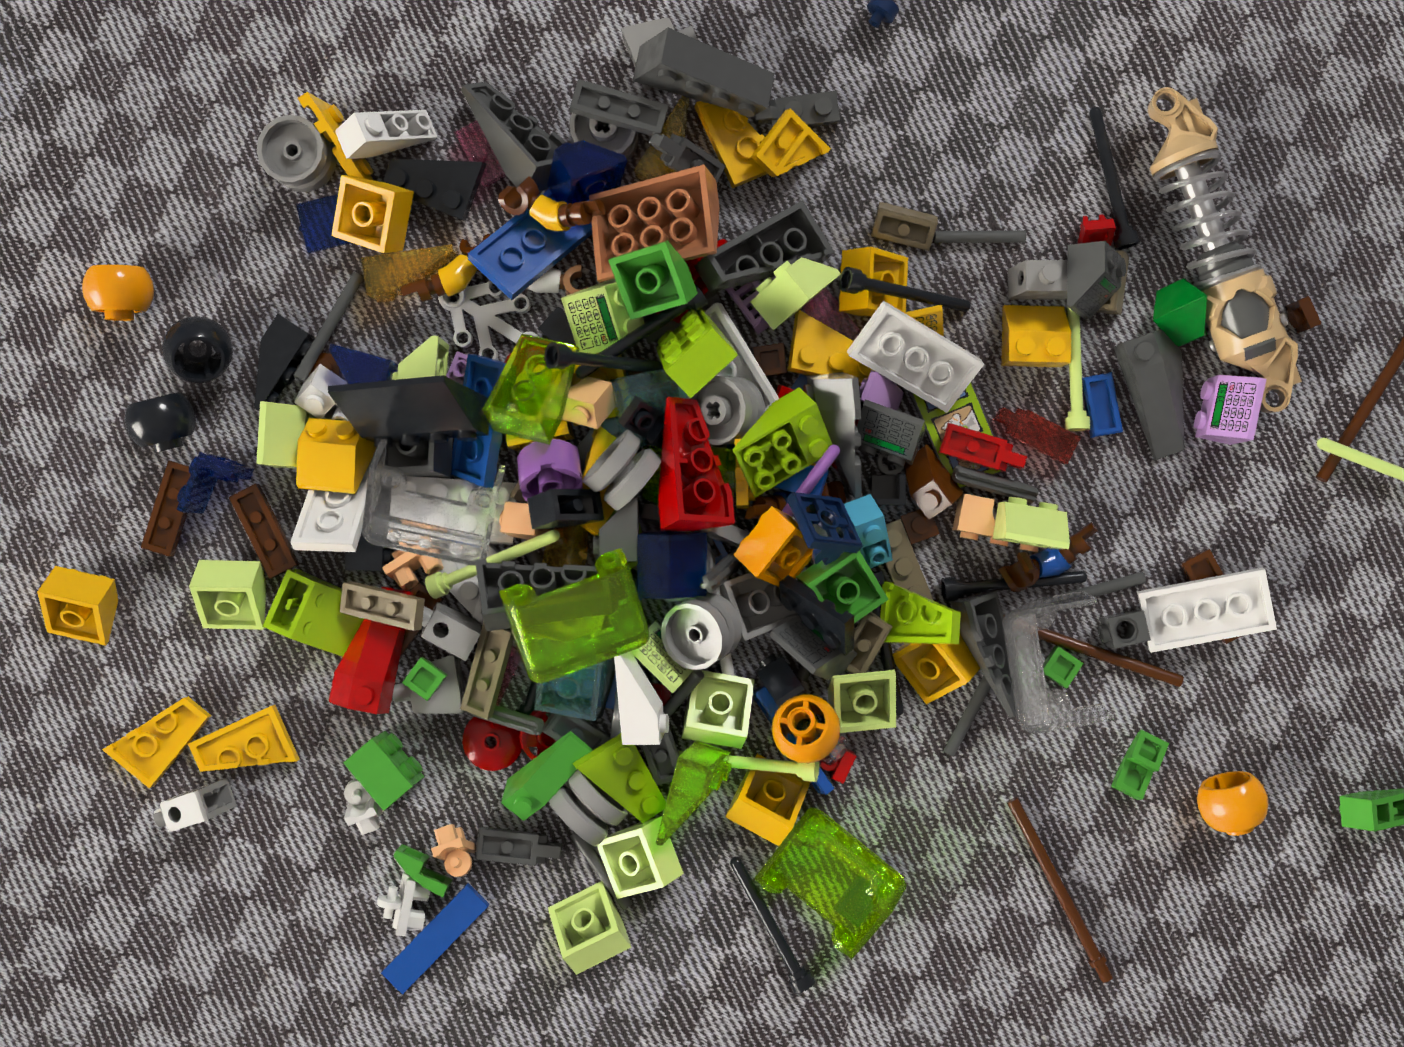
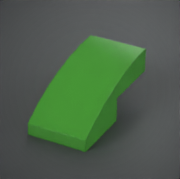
M1139 730L1118 768L1111 787L1136 800H1143L1152 774L1159 771L1169 743L1143 730Z
M402 844L394 853V858L398 864L421 886L436 895L444 897L453 879L426 868L430 856Z

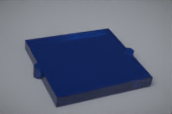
M338 194L296 204L301 224L299 230L303 233L309 254L351 243L331 236Z

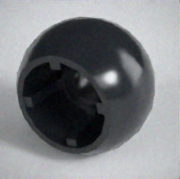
M192 316L177 321L168 329L162 343V353L166 365L176 376L184 381L200 384L213 381L225 373L232 360L233 346L227 331L220 324L206 317ZM199 340L204 342L205 344L202 346H194L191 344V342ZM212 347H213L214 351L216 352L213 356H211V354H212Z
M178 392L129 404L125 410L124 422L129 437L136 445L141 448L153 445L155 453L183 446L181 437L193 434L196 418L191 403L184 395Z

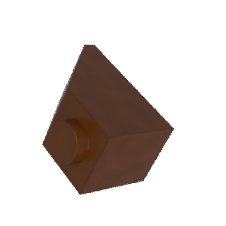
M927 444L918 450L913 465L906 463L904 465L910 496L928 520L951 506L964 493L959 485L951 479L949 472Z

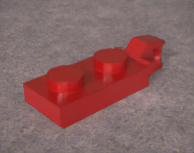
M947 423L938 453L1004 472L1007 466L1018 469L1024 468L1027 459L1025 455L1012 452L1013 445L1007 443V440L952 423Z

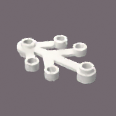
M489 280L487 283L466 287V289L459 293V299L456 302H450L447 294L438 296L441 306L451 312L455 330L453 340L460 348H468L473 342L472 334L466 330L463 310L474 317L480 344V356H483L484 352L490 349L494 352L492 359H498V352L492 345L489 327L516 343L517 348L525 345L529 340L542 345V341L537 334L533 332L522 333L496 317V315L514 311L519 314L527 313L530 310L531 303L528 297L523 294H519L513 300L509 299L479 306L470 299L488 294L494 298H499L504 294L501 290L497 293L491 292L493 283ZM519 299L526 300V306L523 309L516 308V302ZM465 333L468 335V341L461 344L458 342V337Z

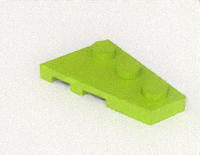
M885 581L882 584V589L889 600L881 604L880 618L893 626L884 643L959 644L961 612L891 582Z
M621 733L572 763L576 769L642 823L669 807L636 746L622 745Z

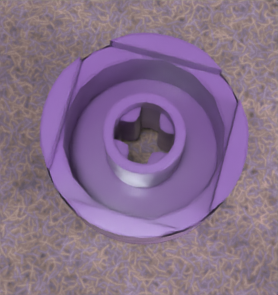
M547 434L540 435L535 438V442L524 447L517 456L519 486L522 496L527 502V498L549 489H582L583 487L579 449L567 441L553 439L552 436Z

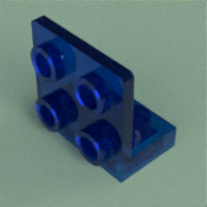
M199 452V455L190 464L189 473L191 475L187 484L178 493L177 502L179 504L177 510L183 513L203 514L218 479L226 482L229 480L238 483L239 479L250 480L254 469L220 455Z

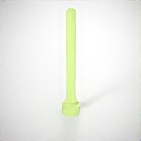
M1067 307V319L1071 329V363H1069L1071 411L1068 412V417L1065 418V431L1090 430V417L1083 410L1080 316Z
M1320 438L1317 441V447L1321 450L1404 481V468L1327 438Z
M554 529L483 560H487V563L501 564L502 561L514 560L558 541L560 533ZM476 563L449 574L446 572H436L425 578V586L430 596L437 599L447 595L449 590L453 588V585L476 576Z
M678 751L682 763L791 773L797 774V777L809 782H817L819 776V761L807 764L787 760Z

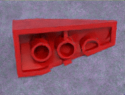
M670 396L666 398L658 496L661 530L695 531L735 524L732 491L729 483H724L719 470L721 462L718 455L714 456L708 441L710 433L696 399Z
M381 587L382 589L413 595V592ZM364 619L334 672L329 702L347 709L372 714L389 713L406 629Z

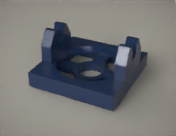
M792 492L787 497L788 504L807 547L814 549L812 551L814 564H818L822 560L824 565H828L837 560L843 552L858 553L863 547L841 498ZM821 515L828 517L833 525L825 523ZM813 524L825 530L828 537L816 533ZM837 527H840L842 530V538L839 537L836 531Z

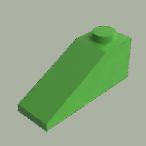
M569 731L507 779L501 803L525 821L545 806L576 772L577 769L572 763L590 753L593 749L573 732Z
M1404 788L1361 791L1341 795L1339 811L1342 827L1375 832L1404 825Z

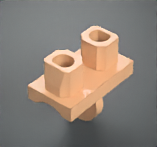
M398 538L397 543L400 548L391 553L394 560L382 567L387 576L395 580L402 589L408 591L419 583L414 574L415 570L423 567L425 573L431 575L444 568L439 556L443 554V551L430 538L423 542L420 539H413L408 542L407 539Z
M453 824L434 830L438 846L431 848L433 857L445 861V869L451 876L463 877L468 874L472 867V858L469 853L476 852L475 843L466 840L463 828H455Z

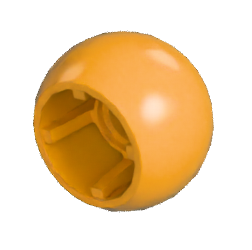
M92 265L86 271L83 278L82 291L87 306L92 311L104 312L105 320L132 321L134 320V313L146 312L153 301V281L144 267Z
M811 694L796 695L784 702L775 712L772 720L773 740L780 752L793 761L807 764L818 762L832 753L840 737L838 715L834 708L821 697ZM819 714L824 717L825 723H819L815 715ZM802 719L811 720L810 726L806 730L800 731L796 729L798 722ZM792 733L797 739L796 744L788 741V734ZM819 733L821 734L820 737L813 743L806 745L807 742H811L814 739H816Z
M1233 771L1217 774L1204 780L1198 789L1197 803L1199 812L1204 821L1216 831L1226 832L1232 836L1244 835L1252 832L1254 827L1261 824L1267 815L1269 806L1267 793L1263 784L1251 773Z

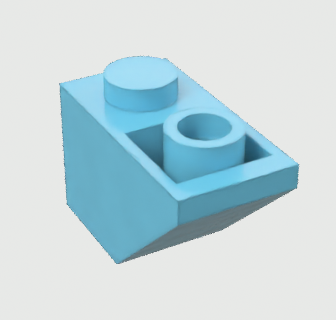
M871 494L845 503L844 506L863 545L860 552L870 569L892 561L885 517Z

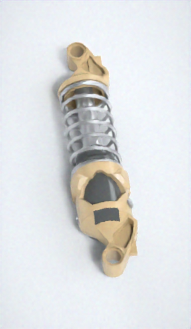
M1161 88L1152 97L1148 105V114L1152 120L1167 127L1169 132L1150 166V171L1153 179L1156 181H1163L1173 177L1178 179V181L1160 188L1159 193L1164 194L1181 187L1185 199L1167 207L1166 212L1170 213L1188 206L1192 218L1175 225L1172 230L1177 232L1195 226L1198 237L1181 244L1179 249L1187 250L1202 245L1205 252L1199 255L1196 260L1188 263L1186 268H1197L1199 273L1198 281L1193 286L1207 295L1205 323H1207L1213 339L1209 341L1210 348L1213 352L1217 351L1221 361L1244 368L1260 378L1267 379L1260 411L1265 413L1282 411L1289 405L1293 385L1302 382L1296 367L1298 344L1287 335L1284 326L1288 325L1285 314L1279 313L1274 297L1277 291L1272 277L1265 275L1261 265H1254L1252 258L1255 256L1256 250L1245 248L1241 244L1248 237L1249 231L1245 229L1224 231L1241 218L1242 212L1239 210L1217 212L1234 199L1235 192L1225 190L1210 193L1220 187L1228 178V173L1221 171L1206 173L1216 166L1221 159L1216 143L1218 127L1209 117L1203 114L1197 98L1188 101L1173 88ZM1166 99L1170 102L1172 109L1161 111L1157 107L1156 101ZM1221 177L1208 187L1206 179ZM1228 196L1217 205L1213 202L1215 198ZM1234 216L1223 224L1220 221V218ZM1241 235L1231 242L1227 240L1228 237ZM1270 390L1276 392L1279 396V402L1275 407H1271L1266 403L1265 397Z

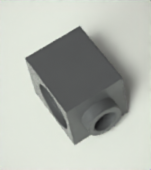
M1133 609L1099 617L1101 625H1098V634L1101 642L1105 643L1106 647L1116 649L1151 641L1144 610ZM1124 621L1127 625V633L1120 638L1116 633V628L1120 622Z

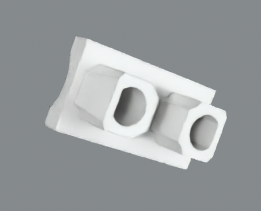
M357 779L351 780L346 785L344 791L345 799L348 801L344 819L348 826L356 823L361 835L379 829L380 822L378 817L383 813V810Z
M403 872L398 897H396L398 887L389 886L388 894L378 896L377 905L385 908L383 918L392 919L393 911L395 910L392 927L396 929L397 936H406L407 930L423 929L425 913L423 910L411 909L412 901H428L430 895L428 889L417 883L406 872Z

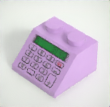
M1216 375L1208 378L1200 392V398L1203 399L1201 411H1198L1194 420V428L1197 429L1195 437L1228 445L1254 440L1267 379L1230 375Z

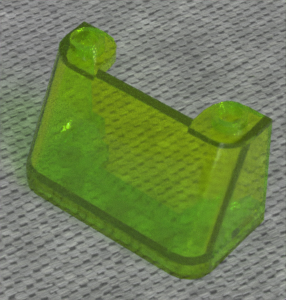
M622 548L606 552L596 560L597 575L536 596L531 586L516 584L499 591L516 648L528 677L536 683L549 682L638 649L649 641L650 634L647 621Z
M809 808L754 878L761 884L764 890L770 893L780 894L787 887L834 926L831 933L833 945L851 960L894 911L906 889L905 880L895 869L827 814L816 808Z

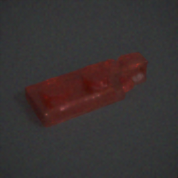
M1002 407L1001 409L999 408L994 420L1008 427L1005 433L1010 435L1011 438L1063 465L1068 464L1081 439L1080 436L1028 409L1022 410L1017 408L1014 413Z

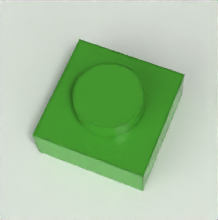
M1054 646L1039 672L1067 689L1084 663L1059 646Z
M420 657L402 683L423 699L429 701L447 677V674L426 658Z

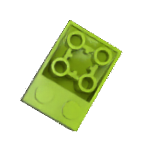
M703 308L698 311H688L681 318V325L673 332L669 330L663 334L657 342L659 345L656 347L664 371L690 398L698 393L738 356L735 348Z
M798 387L773 402L732 450L749 488L756 498L818 461L828 447L832 445L816 402Z
M287 569L262 627L292 640L343 657L364 618L340 613L342 588L299 569Z

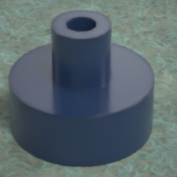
M870 0L867 5L868 11L872 14L868 22L876 28L882 22L892 23L899 12V7L892 0Z

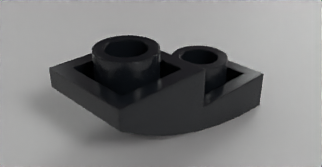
M635 396L618 422L624 428L646 438L651 445L662 450L665 412L644 399Z

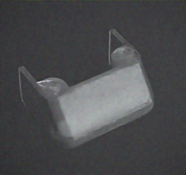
M380 439L368 472L362 535L365 540L376 546L466 565H476L475 559L486 560L500 502L506 466H499L493 489L477 487L470 492L467 503L406 490V475L398 468L384 465L387 440Z
M1084 591L1032 600L1008 612L1003 619V633L1018 724L1028 733L1038 734L1115 720L1114 714L1100 704L1071 708L1069 697L1064 691L1059 688L1046 689L1038 630L1047 629L1055 622L1056 611L1098 604L1096 597Z

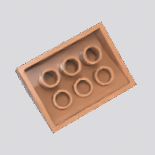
M704 164L589 195V200L600 199L606 211L604 215L593 216L591 221L596 276L599 283L615 279L608 261L610 258L667 240L685 261L717 253L720 211L717 182Z

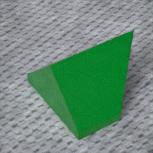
M1186 278L1156 291L1153 321L1178 347L1207 335L1205 329L1207 295L1190 284Z

